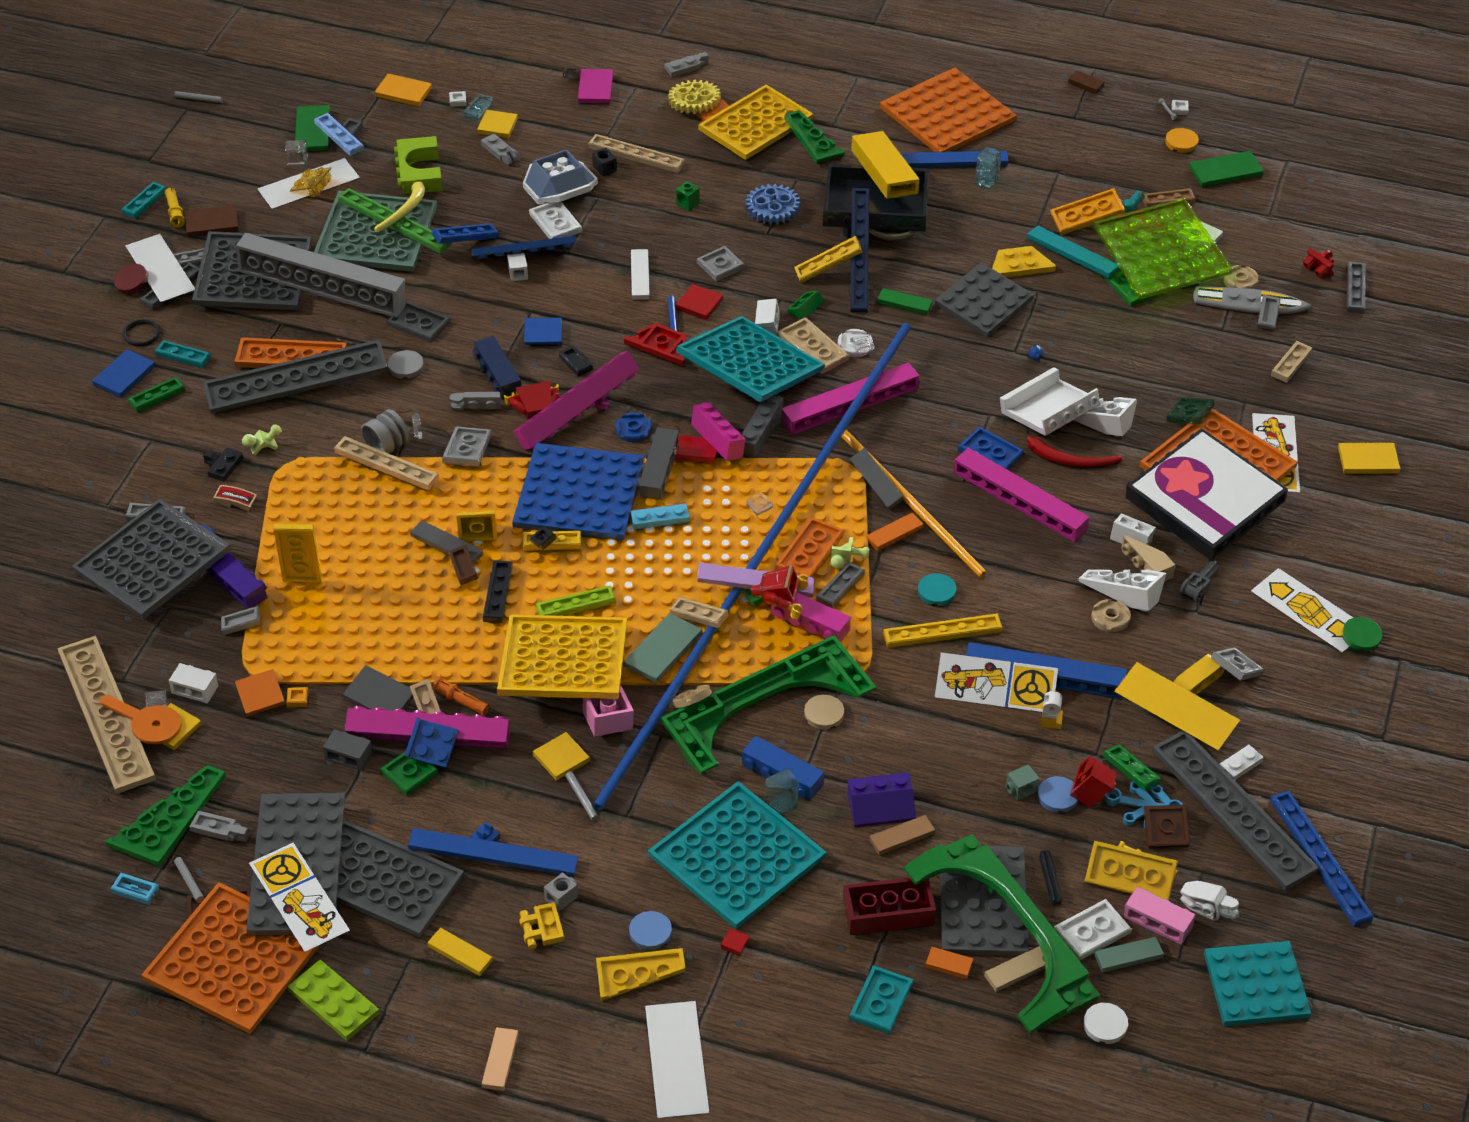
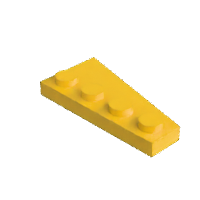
M683 948L596 958L601 1001L685 972Z

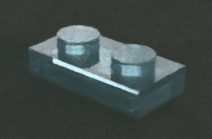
M478 93L465 109L464 117L479 121L486 110L492 105L493 97Z

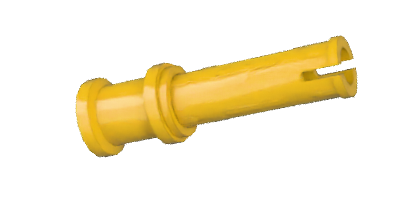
M168 188L165 191L169 206L168 215L170 223L173 227L180 228L184 226L186 221L183 216V209L179 206L175 189L172 188L171 191V188Z

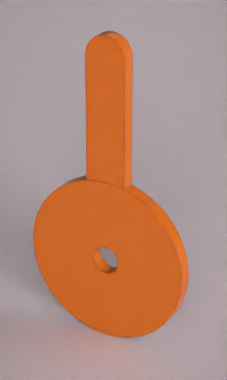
M104 695L100 698L102 706L132 720L131 728L133 735L144 743H165L172 740L180 731V716L170 707L153 705L139 710L109 695ZM154 723L160 724L159 726H153Z

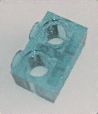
M986 146L977 157L975 184L990 189L999 179L1001 151Z

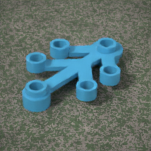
M1133 781L1130 783L1129 790L1141 799L1122 796L1117 788H1114L1111 793H1107L1104 796V801L1109 806L1124 804L1139 807V809L1124 814L1123 823L1126 826H1133L1137 819L1144 816V806L1183 805L1179 800H1170L1160 785L1152 787L1149 795ZM1153 798H1159L1162 803L1155 802Z

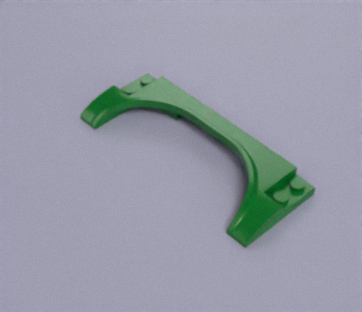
M833 635L721 688L699 702L681 707L661 717V722L681 748L682 755L699 774H703L719 766V763L712 755L713 741L720 727L735 713L778 692L794 687H824L859 698L876 690V686L837 637Z
M973 834L944 847L940 844L921 854L904 867V871L915 885L941 873H958L981 881L990 893L996 891L1004 898L1032 933L1042 950V959L1045 962L1046 970L1044 983L1040 991L1017 1015L1029 1033L1098 1000L1100 994L1087 979L1089 972L988 845L982 846Z

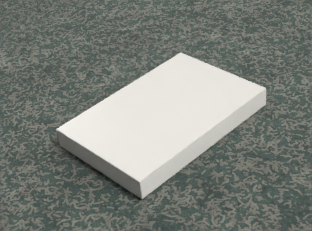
M548 202L529 209L530 216L549 239L572 236L582 232V226L562 202Z
M1107 899L1054 926L1055 931L1079 961L1125 937L1132 930Z

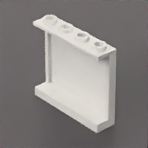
M1054 367L1000 397L1002 414L1045 436L1100 405L1097 388L1089 393L1060 380L1059 370Z

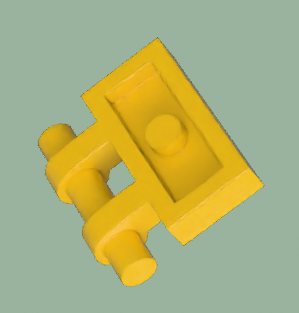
M555 902L534 906L535 914L529 915L527 910L520 912L521 918L519 922L521 928L524 929L525 934L523 937L529 949H535L537 947L536 941L542 939L543 946L565 941ZM538 924L539 929L533 930L532 925Z

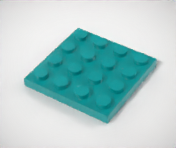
M1290 941L1207 948L1204 950V957L1223 1027L1309 1019L1311 1017L1310 1007Z

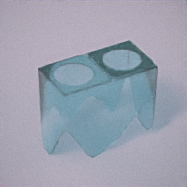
M788 768L766 778L764 787L770 789V791L760 799H772L768 805L779 814L797 809L799 781Z

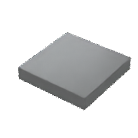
M726 246L697 258V264L716 282L745 269V264Z
M1236 648L1213 652L1211 659L1240 681L1261 676L1264 671L1262 667Z

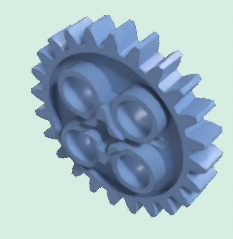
M767 184V187L761 185V189L756 187L755 191H750V194L747 195L746 211H748V215H752V219L757 218V222L763 220V224L768 221L770 225L773 222L778 225L779 221L785 223L786 219L791 221V217L795 218L796 214H799L800 198L798 193H794V190L789 191V187L783 188V185L777 187L776 184L773 186Z

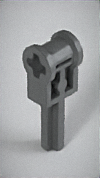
M1210 561L1199 574L1193 572L1181 585L1179 594H1185L1193 598L1195 602H1198L1209 589L1210 578L1219 569L1217 561Z

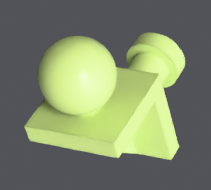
M273 425L269 433L258 430L254 436L246 434L242 438V443L245 447L251 449L253 455H257L262 448L266 447L276 450L278 446L274 437L280 435L282 429L279 425Z
M850 537L849 543L841 547L832 546L831 565L835 569H840L844 564L851 562L852 555L868 558L869 548L853 547L854 537Z

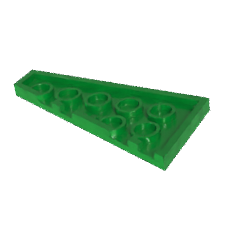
M209 765L205 766L190 777L188 783L180 789L178 787L171 792L172 795L165 800L162 798L139 815L137 821L129 827H123L120 833L113 839L111 837L105 841L106 847L160 867L187 831L197 812L203 809L226 777L225 771Z

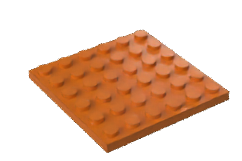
M955 67L881 101L879 108L934 152H952L1017 120L1015 113Z
M1211 407L1140 461V467L1148 470L1156 461L1164 458L1169 451H1173L1181 442L1189 439L1193 433L1204 429L1278 482L1294 470L1298 461Z
M218 882L142 973L141 977L143 981L251 1034L320 945L304 952L294 935L247 936L250 897Z

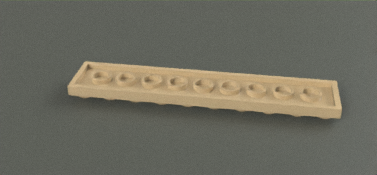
M96 636L57 648L115 793L118 794L155 781L154 772L140 740L132 733V720L100 704V698L104 695H109L122 702L124 701Z

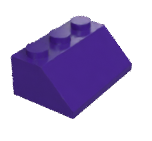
M909 772L848 779L847 796L854 827L916 819L913 787Z

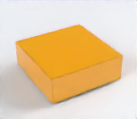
M308 687L288 688L287 708L307 707Z

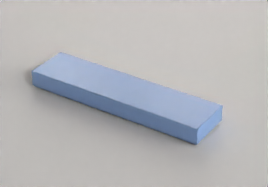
M329 113L314 119V123L349 156L364 150V145Z

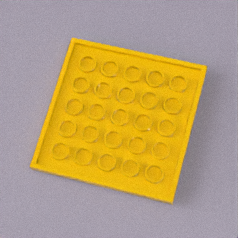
M510 614L497 686V696L619 699L627 618Z

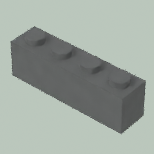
M774 395L762 401L741 434L745 438L744 458H757L782 416L783 397Z
M657 427L655 434H652L651 448L647 449L646 463L642 464L641 468L642 476L637 480V489H639L640 497L662 500L680 443L679 430Z

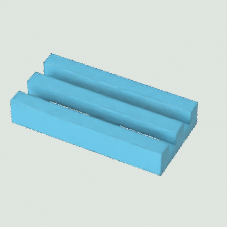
M120 873L111 887L113 894L150 905L151 898L154 899L155 892L159 891L158 884L124 873ZM138 886L149 889L150 891L138 888Z

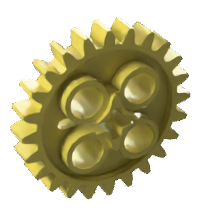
M687 80V83L681 82V85L676 84V87H672V90H669L668 100L669 105H671V108H675V111L681 110V113L687 111V114L699 112L701 114L702 111L708 112V109L713 110V106H718L717 103H720L721 92L713 83L708 84V81L702 83V80L699 82Z

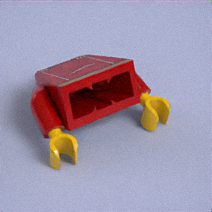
M789 565L764 573L760 585L751 586V593L753 597L761 596L766 605H777L784 610H790V617L799 619L802 613V606L800 604L791 605L790 603H794L797 587L802 590L807 589L808 577L805 574L797 576L793 565Z

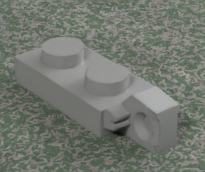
M703 52L665 63L664 66L669 75L675 77L699 70L702 65L709 63V55Z
M202 811L197 812L189 826L191 832L227 841H234L236 839L237 841L246 842L249 837L248 828L242 827L235 819Z

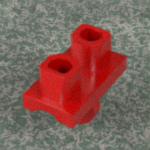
M1312 248L1307 250L1308 256L1303 260V266L1306 269L1311 270L1316 266L1317 268L1314 271L1320 279L1326 275L1332 277L1335 274L1332 271L1334 259H1332L1333 253L1330 250L1320 251L1319 253Z

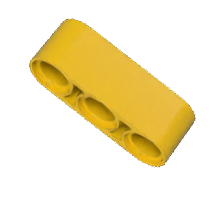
M1207 654L1174 680V683L1197 695L1217 680L1225 669L1211 659L1210 654Z

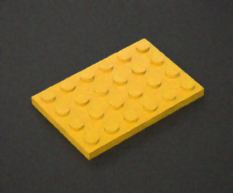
M764 85L700 123L698 130L747 160L793 131L784 119L786 113L800 110L810 120L813 119V113L770 86Z

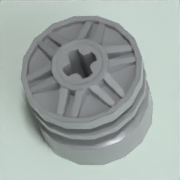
M390 409L379 414L376 419H371L361 426V435L365 444L388 454L393 452L394 448L397 449L409 442L410 439L409 431L403 419Z

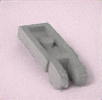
M492 134L481 139V145L506 165L512 163L511 158L516 161L520 160L519 153L497 135Z
M500 392L453 393L449 397V400L452 402L450 404L451 409L455 411H462L463 409L492 410L501 409L502 406Z

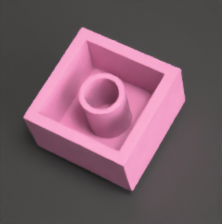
M620 686L619 699L583 698V714L594 737L633 729L634 710L622 686Z

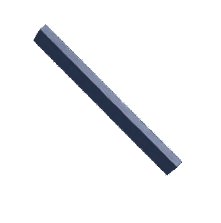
M852 188L851 238L854 236L858 238L863 252L851 258L850 312H868L869 188Z

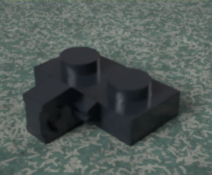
M226 448L222 454L206 451L203 454L204 463L210 466V469L207 471L208 477L225 482L242 461L243 453L230 448Z

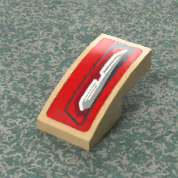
M220 485L212 500L228 508L233 504L245 511H249L257 494L238 487Z

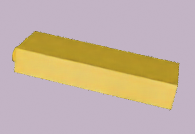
M883 131L852 136L851 151L886 199L919 193V178Z

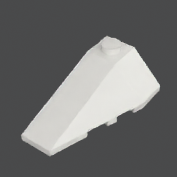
M1117 397L1113 399L1114 401H1103V398L1099 399L1100 405L1077 417L1074 421L1105 434L1117 437L1123 436L1131 428L1137 400Z
M1087 570L1079 577V582L1117 601H1121L1131 608L1149 611L1159 601L1166 573L1151 570H1142L1141 573H1130V570H1124L1119 573H1113L1112 570Z

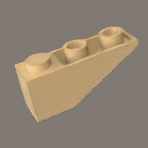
M1127 535L1123 536L1122 552L1131 559L1136 568H1139L1140 571L1151 570L1166 573L1165 581L1173 578L1175 564L1164 552Z

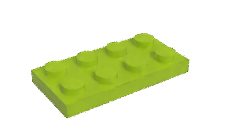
M322 960L316 962L287 986L288 991L346 1041L351 1039L380 1014L379 1008Z

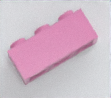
M1137 887L1125 905L1124 918L1182 945L1193 928L1195 914L1188 909L1181 908L1166 899H1162L1147 890Z

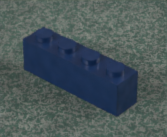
M491 336L475 341L474 358L479 360L480 368L486 372L488 382H492L494 392H500L501 399H504V395L507 397L511 396L512 392L516 395V387H521V379L496 338Z

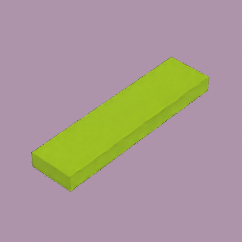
M609 585L536 603V610L538 615L567 616L616 604V598Z

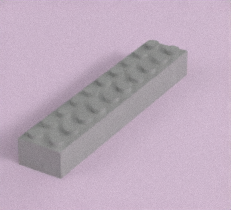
M245 233L236 244L239 272L385 315L395 316L396 318H398L406 304L404 278L249 233Z

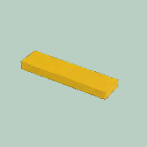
M854 236L794 268L799 281L803 283L863 251L858 238Z

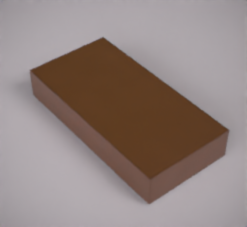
M1076 71L1069 78L1068 83L1097 94L1104 87L1105 81Z
M466 545L448 551L460 585L479 578Z

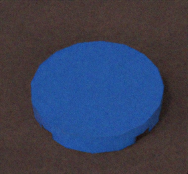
M627 413L620 420L616 421L615 429L620 439L635 443L643 441L650 436L652 423L649 418L647 419L641 413Z

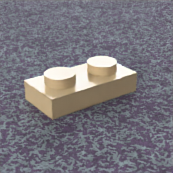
M429 679L410 686L418 710L429 714L441 712Z

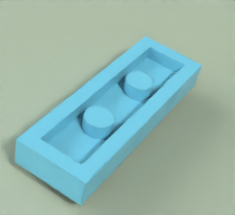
M687 504L630 511L633 529L690 522Z

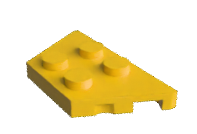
M1027 246L998 250L992 269L1007 278L1055 272L1056 265L1034 247Z

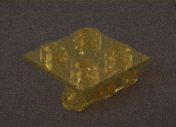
M320 167L315 170L308 169L304 171L301 178L294 183L290 192L308 189L311 197H317L331 181L332 176L329 171L332 168Z

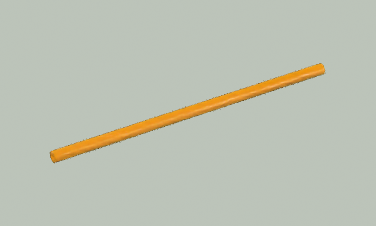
M847 429L841 437L856 453L865 448ZM871 455L912 510L979 578L985 577L987 571Z

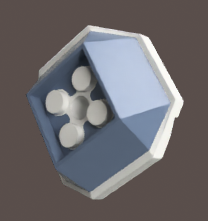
M566 149L534 160L529 165L523 181V188L537 204H544L545 202L554 203L591 191L598 184V179L583 162L578 161Z

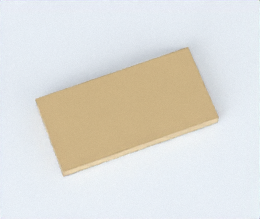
M806 317L778 331L779 338L825 364L824 370L819 372L820 374L849 360V355Z

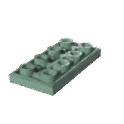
M669 613L626 658L624 666L657 683L702 634V629Z

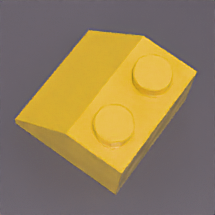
M496 510L456 513L459 539L465 542L497 540Z

